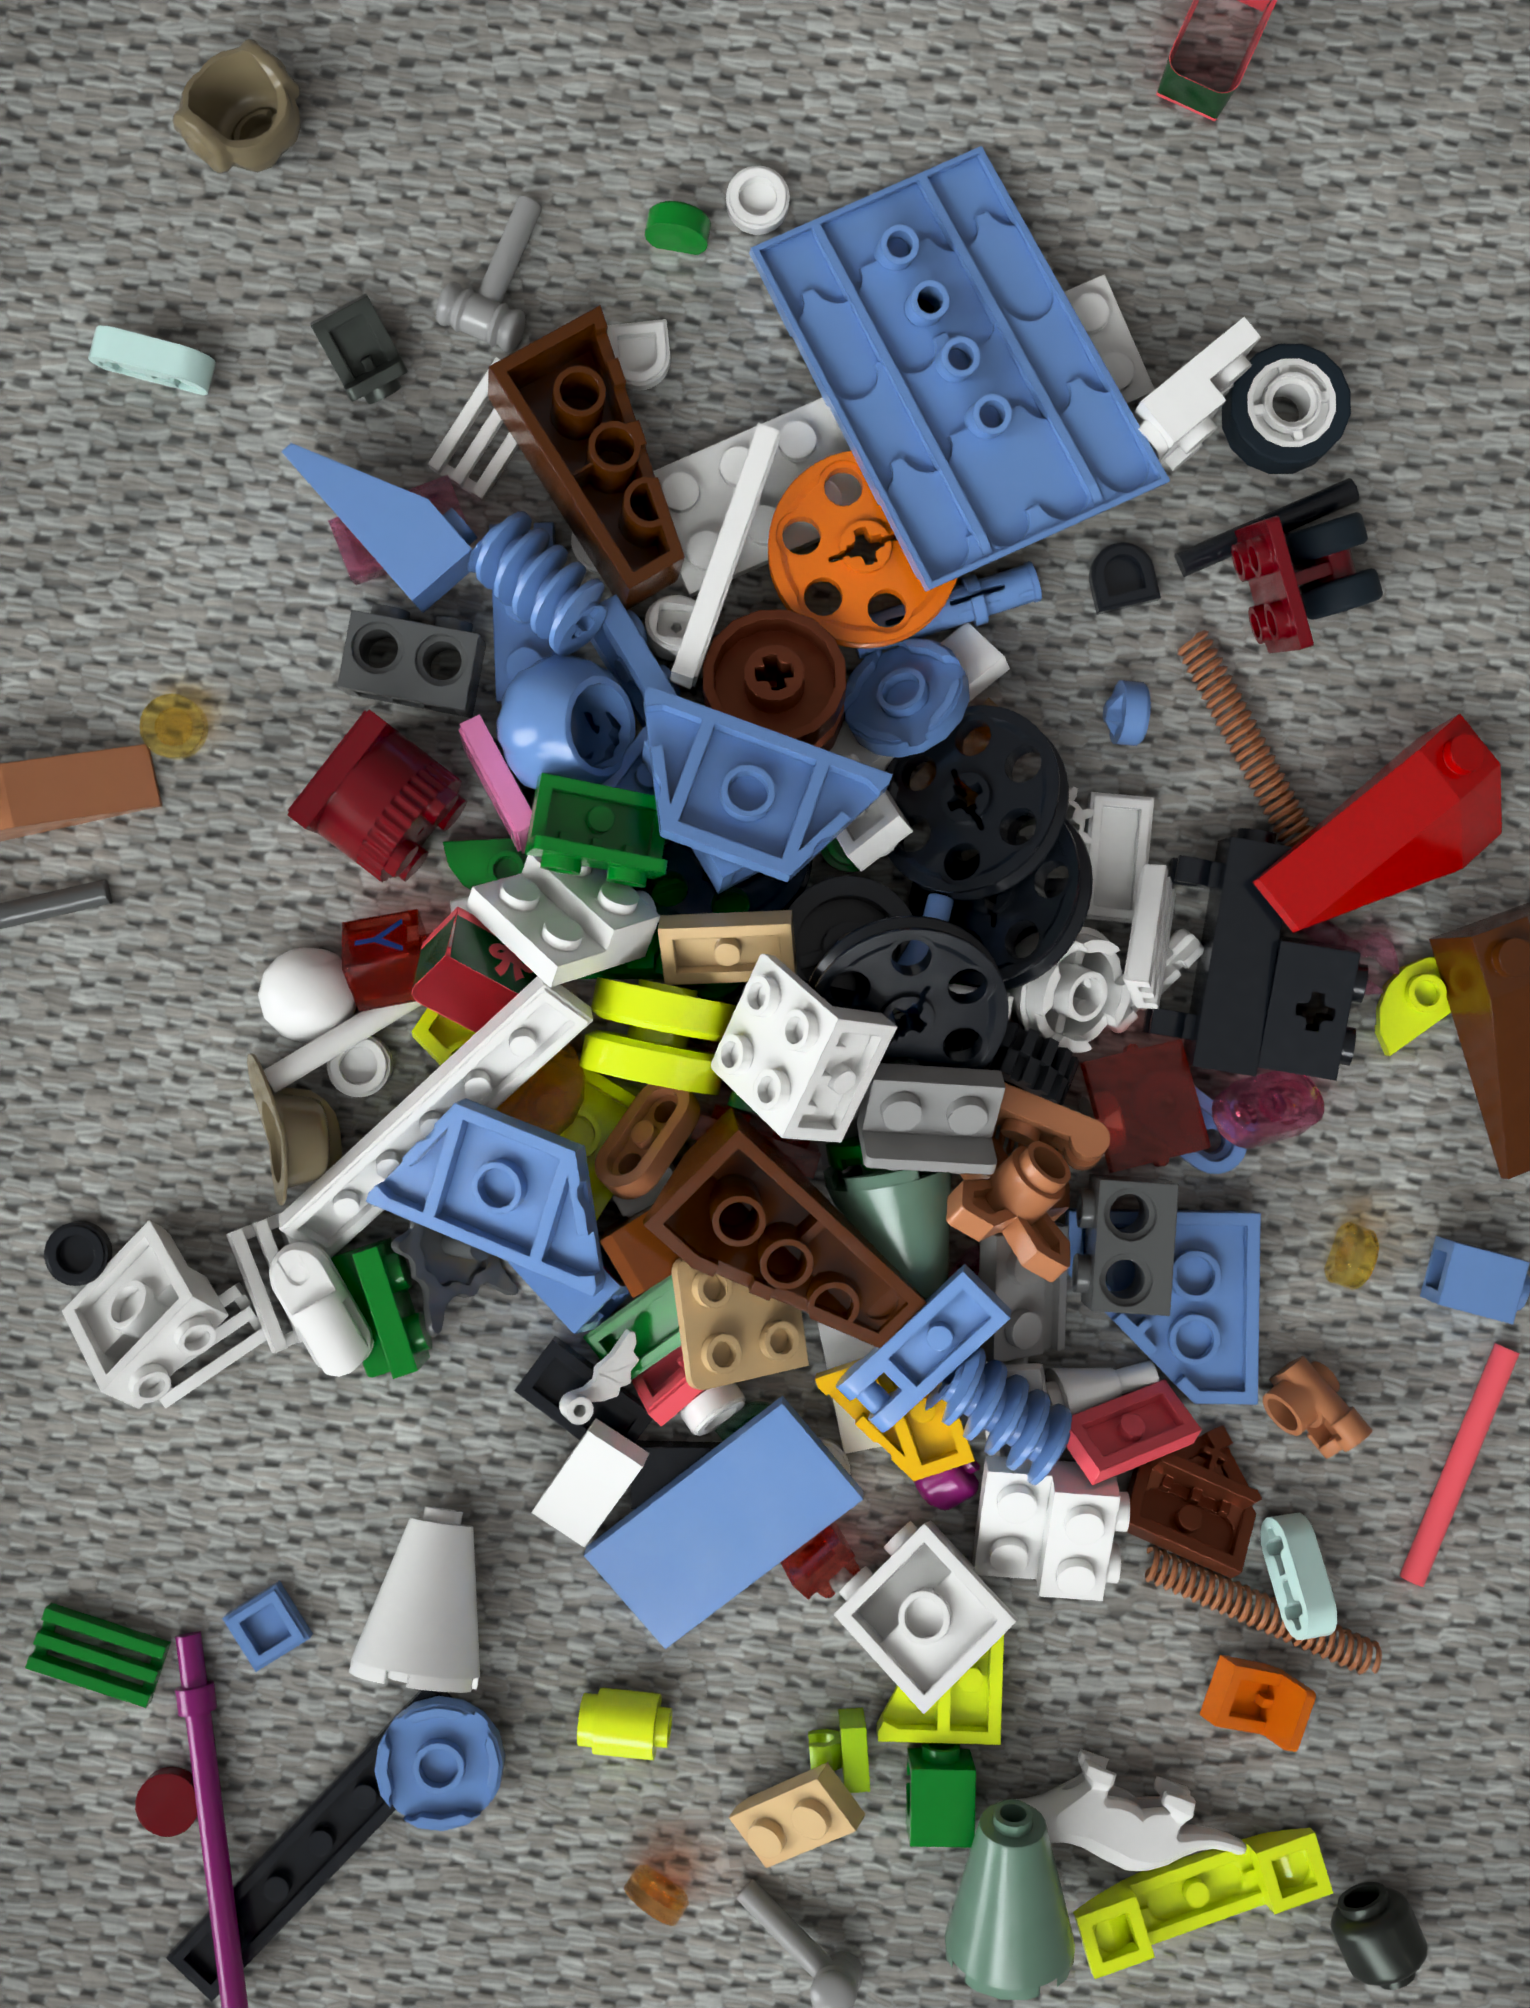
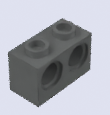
M373 604L371 613L351 610L337 687L352 696L473 718L486 643L479 634L472 633V623L445 616H436L434 625L409 621L410 612L382 604ZM390 638L396 640L398 653L395 660L383 668L371 667L369 663L371 647L381 639ZM446 650L459 652L461 655V667L458 673L447 680L434 679L431 674L433 659L439 653Z
M1089 1174L1088 1189H1080L1077 1197L1078 1228H1086L1084 1254L1076 1253L1073 1259L1072 1288L1073 1292L1081 1293V1302L1091 1311L1170 1316L1179 1184L1160 1178ZM1133 1194L1139 1203L1138 1217L1127 1227H1115L1110 1219V1209L1113 1202L1122 1195ZM1120 1260H1131L1135 1268V1277L1131 1285L1122 1291L1108 1290L1106 1286V1273L1110 1266Z

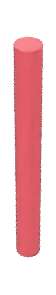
M1495 1343L1400 1572L1399 1576L1415 1585L1424 1587L1519 1357L1520 1353Z

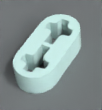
M101 325L95 329L88 356L90 362L105 370L200 395L208 394L216 365L213 358L193 348Z
M1301 1513L1266 1517L1262 1522L1260 1530L1261 1546L1286 1629L1296 1640L1331 1635L1337 1625V1608L1311 1523Z

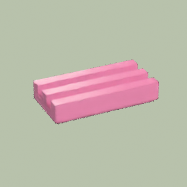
M479 714L459 724L460 729L458 731L464 752L517 851H521L524 854L532 810Z

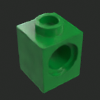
M922 1743V1748H907V1776H910V1783H906V1828L910 1847L971 1848L975 1836L976 1768L970 1749H960V1744Z

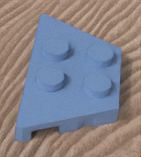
M649 685L644 694L643 704L660 837L785 882L791 880L886 791L893 774Z
M465 1098L454 1103L435 1123L434 1129L426 1138L418 1141L403 1156L401 1164L383 1182L377 1184L368 1193L366 1202L585 1294L594 1297L603 1289L605 1283L604 1268L585 1146Z

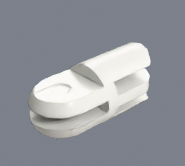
M304 1241L284 1246L274 1256L269 1268V1279L274 1293L318 1367L322 1368L327 1375L340 1377L351 1373L362 1364L373 1349V1333L331 1258L320 1246Z

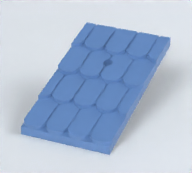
M982 146L751 247L749 254L790 337H793L825 404L830 408L877 504L881 506L914 575L920 580L925 592L1170 482L1147 438L1138 430L1140 426ZM917 299L930 302L934 308V313L922 311Z

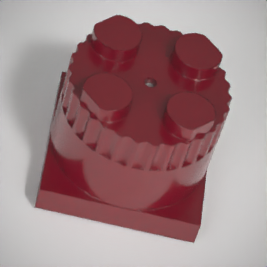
M369 709L362 713L289 807L287 815L306 830L321 835L379 881H387L389 878H396L398 876L406 882L418 871L429 854L422 847L437 826L443 831L448 830L459 818L468 801L458 794L462 782L458 777Z

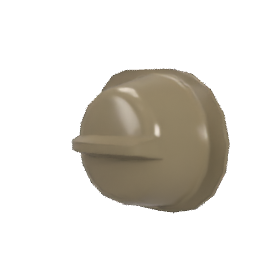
M250 1053L247 1057L249 1080L269 1145L275 1196L278 1204L283 1206L286 1202L288 1188L318 1180L342 1158L340 1126L336 1113L326 1100L311 1090L285 1087L274 1093L269 1086L260 1061L255 1054Z

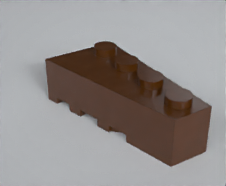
M601 305L490 365L488 367V399L612 595L617 594L627 611L678 580L685 556L659 479L655 477L646 450L647 442L640 422L635 418L625 388L626 380L618 357L615 358L607 334L608 326Z

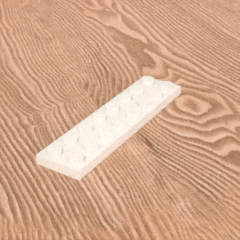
M1105 274L1065 291L1064 293L1128 406L1142 401L1155 389ZM823 398L762 423L780 430L779 435L782 436L733 579L769 564L768 539L772 518L780 499L791 483L806 469L820 460L838 453L851 451L830 408L825 404ZM757 426L653 471L655 477L659 479L685 556L680 576L690 598L698 595ZM847 473L833 475L828 479L824 487L828 499L834 504L841 506L851 505L856 502L862 493L858 480ZM795 522L789 525L782 536L785 547L793 553L820 541L817 529L807 522Z

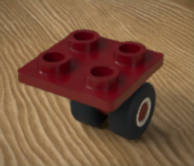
M1359 512L1289 533L1286 539L1278 515L1235 530L1238 543L1233 544L1231 547L1234 568L1242 582H1249L1255 606L1249 607L1248 610L1250 626L1256 641L1259 644L1265 643L1269 653L1295 651L1313 646L1314 642L1307 618L1314 620L1377 601L1383 595L1379 576L1375 569L1370 568L1356 572L1350 548L1364 544L1368 539L1363 516ZM1312 560V567L1294 572L1292 563L1301 564ZM1317 579V585L1304 589L1300 594L1299 585Z

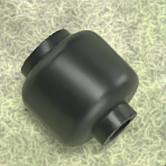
M1378 1882L1360 1883L1343 1892L1338 1899V1906L1332 1914L1330 1925L1353 1977L1367 1985L1381 1986L1386 1990H1396L1410 1984L1416 1976V1971L1420 1969L1426 1960L1428 1946L1406 1897L1396 1890L1385 1888L1383 1884Z

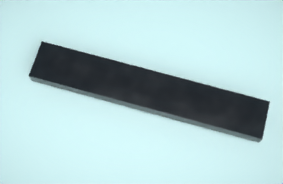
M420 1690L400 1712L416 1701L435 1696L453 1697L448 1692ZM392 1720L233 1885L244 1968L396 1810L393 1805L390 1808L381 1797L374 1772L378 1745ZM208 1911L169 1952L166 1959L212 2002L220 1992L210 1912Z

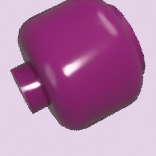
M975 1459L974 1462L914 1481L922 1498L929 1505L944 1511L950 1510L977 1493L979 1481L974 1473L980 1470V1465Z

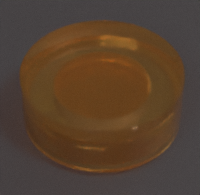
M638 1865L624 1885V1891L640 1909L654 1919L669 1926H675L689 1905L688 1897L681 1887L648 1865Z

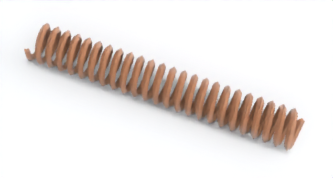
M1203 630L1196 633L1190 641L1179 648L1177 655L1185 656L1189 648L1208 636L1209 631ZM1207 639L1201 642L1196 649L1183 658L1182 664L1189 665L1193 658L1209 648L1214 640ZM1212 648L1205 651L1201 658L1188 667L1187 673H1195L1198 669L1197 667L1217 654L1218 649ZM1216 657L1211 659L1207 666L1192 677L1191 681L1199 682L1203 675L1221 664L1223 658ZM1221 666L1216 668L1209 677L1198 684L1196 690L1204 691L1207 685L1223 675L1228 667ZM1228 674L1220 677L1215 685L1202 694L1201 699L1209 700L1212 694L1229 683L1233 676ZM1229 684L1220 691L1221 693L1207 703L1206 708L1213 709L1220 700L1229 695L1226 699L1227 701L1214 709L1210 717L1218 718L1222 711L1233 705L1232 710L1216 721L1215 726L1222 727L1228 719L1238 713L1235 717L1237 719L1222 728L1220 734L1226 736L1233 728L1242 723L1241 728L1228 736L1225 743L1232 744L1236 738L1247 732L1244 735L1246 737L1234 744L1230 752L1237 753L1241 747L1252 740L1249 744L1251 746L1236 755L1234 761L1242 762L1253 751L1257 753L1242 763L1239 770L1246 771L1250 765L1261 759L1259 762L1262 763L1248 771L1244 779L1250 780L1255 774L1266 768L1264 770L1266 771L1265 773L1250 782L1249 788H1256L1258 784L1267 778L1271 780L1256 790L1253 796L1261 797L1264 792L1275 786L1273 789L1276 790L1262 798L1258 805L1265 806L1275 797H1282L1265 808L1263 814L1270 815L1272 811L1281 805L1287 806L1270 817L1268 823L1274 824L1286 814L1291 815L1276 825L1272 832L1278 833L1289 824H1296L1279 835L1277 841L1283 842L1292 834L1301 833L1284 844L1285 846L1292 847L1314 827L1310 825L1305 826L1309 818L1301 817L1304 812L1303 808H1296L1300 800L1291 799L1295 791L1287 790L1290 782H1281L1284 779L1285 773H1276L1281 764H1271L1276 756L1272 754L1265 756L1270 752L1271 747L1262 746L1265 743V737L1256 738L1261 732L1260 728L1251 729L1255 726L1257 720L1249 719L1245 721L1252 713L1250 710L1242 711L1246 707L1247 702L1241 701L1234 704L1242 696V693L1239 692L1231 694L1236 690L1238 684Z
M1156 1545L1147 1548L1148 1554L1154 1551L1153 1564L1145 1572L1147 1583L1154 1579L1155 1586H1160L1163 1583L1165 1591L1172 1588L1175 1595L1181 1592L1184 1599L1191 1595L1193 1603L1200 1599L1202 1607L1209 1604L1211 1611L1218 1608L1221 1615L1227 1612L1230 1619L1237 1616L1239 1623L1246 1620L1248 1627L1255 1624L1257 1631L1264 1628L1267 1635L1273 1632L1276 1639L1283 1637L1285 1643L1292 1640L1294 1647L1301 1644L1303 1651L1310 1648L1313 1655L1319 1653L1322 1659L1329 1657L1331 1663L1338 1660L1340 1667L1347 1664L1349 1671L1356 1669L1359 1675L1368 1670L1372 1660L1373 1647H1375L1376 1659L1372 1671L1374 1674L1378 1673L1382 1661V1650L1377 1641H1370L1368 1637L1361 1638V1635L1357 1632L1352 1634L1348 1628L1343 1630L1339 1624L1336 1625L1335 1631L1330 1635L1326 1650V1636L1319 1637L1317 1645L1316 1638L1296 1640L1286 1629L1283 1620L1281 1626L1280 1622L1278 1623L1280 1610L1276 1597L1269 1598L1267 1593L1260 1594L1258 1589L1251 1590L1250 1586H1242L1239 1581L1232 1582L1231 1578H1223L1220 1573L1214 1574L1211 1569L1205 1570L1202 1565L1195 1566L1193 1561L1186 1562L1184 1557L1177 1559L1175 1553L1168 1554L1167 1550H1159ZM1163 1555L1162 1569L1157 1572L1160 1556ZM1173 1559L1171 1574L1166 1577L1169 1560ZM1182 1563L1180 1579L1178 1578L1175 1581L1178 1573V1564ZM1191 1567L1189 1584H1185L1188 1568ZM1200 1571L1199 1586L1194 1588L1197 1572ZM1210 1575L1208 1591H1204L1206 1576ZM1219 1579L1217 1596L1216 1594L1213 1596L1215 1580ZM1225 1583H1228V1593L1225 1601V1598L1223 1600L1222 1598ZM1234 1587H1237V1599L1234 1605L1232 1599ZM1243 1591H1246V1592H1247V1598H1246V1604H1245V1607H1244V1610H1243V1606L1241 1607L1242 1600H1243ZM1252 1595H1256V1604L1252 1615V1610L1250 1611ZM1262 1599H1265V1610L1263 1617L1261 1619L1262 1614H1259L1261 1611ZM1271 1603H1274V1615L1271 1622V1618L1269 1619ZM1336 1631H1338V1632H1339V1643H1338L1337 1650H1336V1652H1335V1646H1334V1644H1335V1638H1336ZM1345 1635H1348V1648L1344 1657ZM1354 1639H1357V1653L1353 1661ZM1363 1643H1366L1367 1654L1362 1666Z

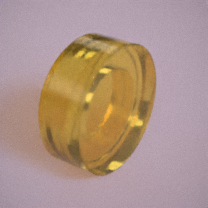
M166 694L153 699L143 710L140 718V734L146 746L154 753L168 759L181 760L193 756L202 748L208 735V721L203 710L192 700L177 694Z
M1347 1222L1338 1229L1324 1268L1326 1279L1329 1282L1351 1290H1355L1366 1283L1375 1268L1378 1258L1379 1243L1375 1232L1352 1222Z

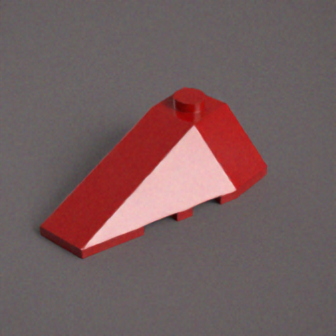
M1458 714L1423 734L1406 747L1256 878L1253 884L1290 930L1295 933L1362 906L1455 873L1467 866L1502 833L1501 764L1464 717Z

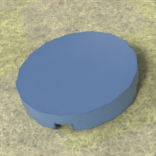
M905 639L899 643L897 648L890 649L885 653L879 649L867 655L850 674L846 683L845 721L858 743L876 755L900 758L925 752L945 740L962 721L970 700L968 677L955 654L948 647L931 639Z
M435 1696L412 1703L393 1718L378 1745L374 1772L381 1797L390 1808L393 1805L397 1812L404 1815L403 1820L417 1828L446 1831L469 1824L492 1802L501 1785L505 1751L499 1730L483 1710L464 1699Z

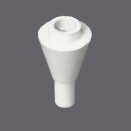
M1151 1360L1116 1370L1112 1367L1048 1368L1046 1371V1389L1051 1401L1050 1406L1058 1403L1070 1409L1072 1415L1121 1397L1123 1394L1159 1382L1156 1366Z

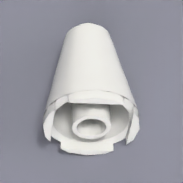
M425 1506L423 1518L410 1517L352 1655L349 1669L350 1674L361 1679L385 1684L386 1675L389 1672V1679L407 1683L406 1688L454 1693L471 1692L472 1689L477 1690L480 1677L474 1527L461 1524L462 1511Z

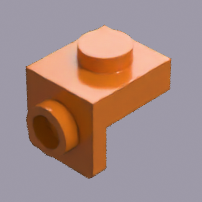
M1220 1655L1199 1715L1215 1727L1261 1734L1281 1749L1296 1752L1299 1749L1316 1694L1312 1689L1280 1668L1261 1662Z

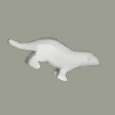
M1080 1749L1078 1754V1761L1082 1772L1077 1777L1044 1794L1015 1799L1025 1802L1042 1814L1047 1825L1051 1843H1068L1082 1847L1124 1870L1149 1871L1167 1866L1184 1856L1201 1850L1218 1849L1242 1855L1245 1854L1247 1849L1241 1839L1229 1833L1211 1827L1185 1824L1193 1818L1196 1801L1194 1797L1190 1796V1790L1187 1786L1156 1776L1154 1789L1160 1796L1135 1797L1130 1791L1113 1786L1117 1774L1106 1769L1109 1761L1108 1758Z

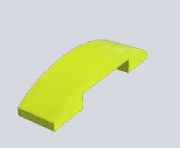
M1300 1828L1258 1834L1242 1839L1247 1847L1245 1854L1236 1855L1228 1851L1209 1849L1180 1858L1167 1866L1149 1871H1140L1102 1891L1073 1912L1094 1979L1155 1958L1151 1946L1153 1944L1266 1904L1275 1915L1333 1894L1315 1832L1311 1828Z

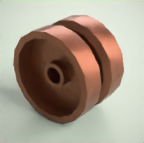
M788 609L758 610L733 620L713 639L703 662L704 703L706 707L830 751L836 742L844 719L846 694L845 659L835 638L814 619Z

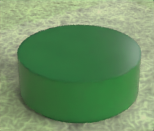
M679 201L660 202L649 209L645 238L655 248L699 255L707 249L711 221L702 210L693 205Z

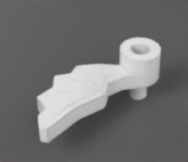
M626 1329L610 1353L594 1366L593 1377L583 1387L567 1392L562 1396L559 1409L561 1414L571 1423L582 1425L588 1422L593 1415L594 1407L592 1402H601L617 1397L621 1387L631 1384V1370L639 1361L634 1353L637 1343L634 1331Z

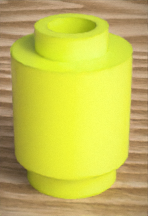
M602 1687L599 1689L598 1694L584 1693L578 1717L577 1744L578 1746L592 1747L594 1755L654 1761L657 1747H669L672 1708L661 1707V1693Z

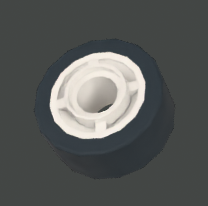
M1277 344L1256 353L1249 360L1252 366L1234 382V386L1224 397L1226 401L1222 405V429L1231 450L1248 466L1268 474H1293L1314 465L1342 437L1351 415V391L1341 368L1324 352L1305 344ZM1286 397L1291 399L1299 411L1298 421L1288 422L1281 419L1274 411L1273 398Z

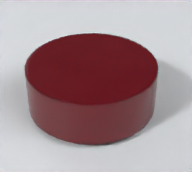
M164 1767L152 1773L144 1782L136 1796L135 1810L140 1823L146 1830L157 1836L172 1837L185 1832L191 1827L198 1817L191 1772L180 1767Z

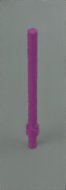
M201 1631L179 1634L175 1636L181 1686L175 1689L178 1716L185 1717L221 2008H249L211 1711L217 1708L215 1684L213 1680L207 1681Z

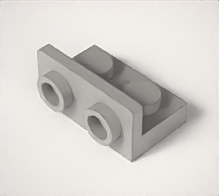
M880 1063L862 1099L857 1121L864 1165L868 1168L892 1171L913 1170L949 1172L953 1174H994L997 1158L992 1136L1006 1088L1002 1072L999 1070Z

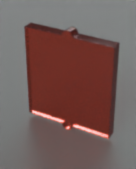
M1182 1039L1140 1049L1136 1044H1130L1123 1048V1053L1080 1063L1094 1117L1103 1123L1110 1133V1145L1104 1153L1109 1173L1148 1163H1153L1155 1167H1163L1169 1163V1158L1211 1148Z

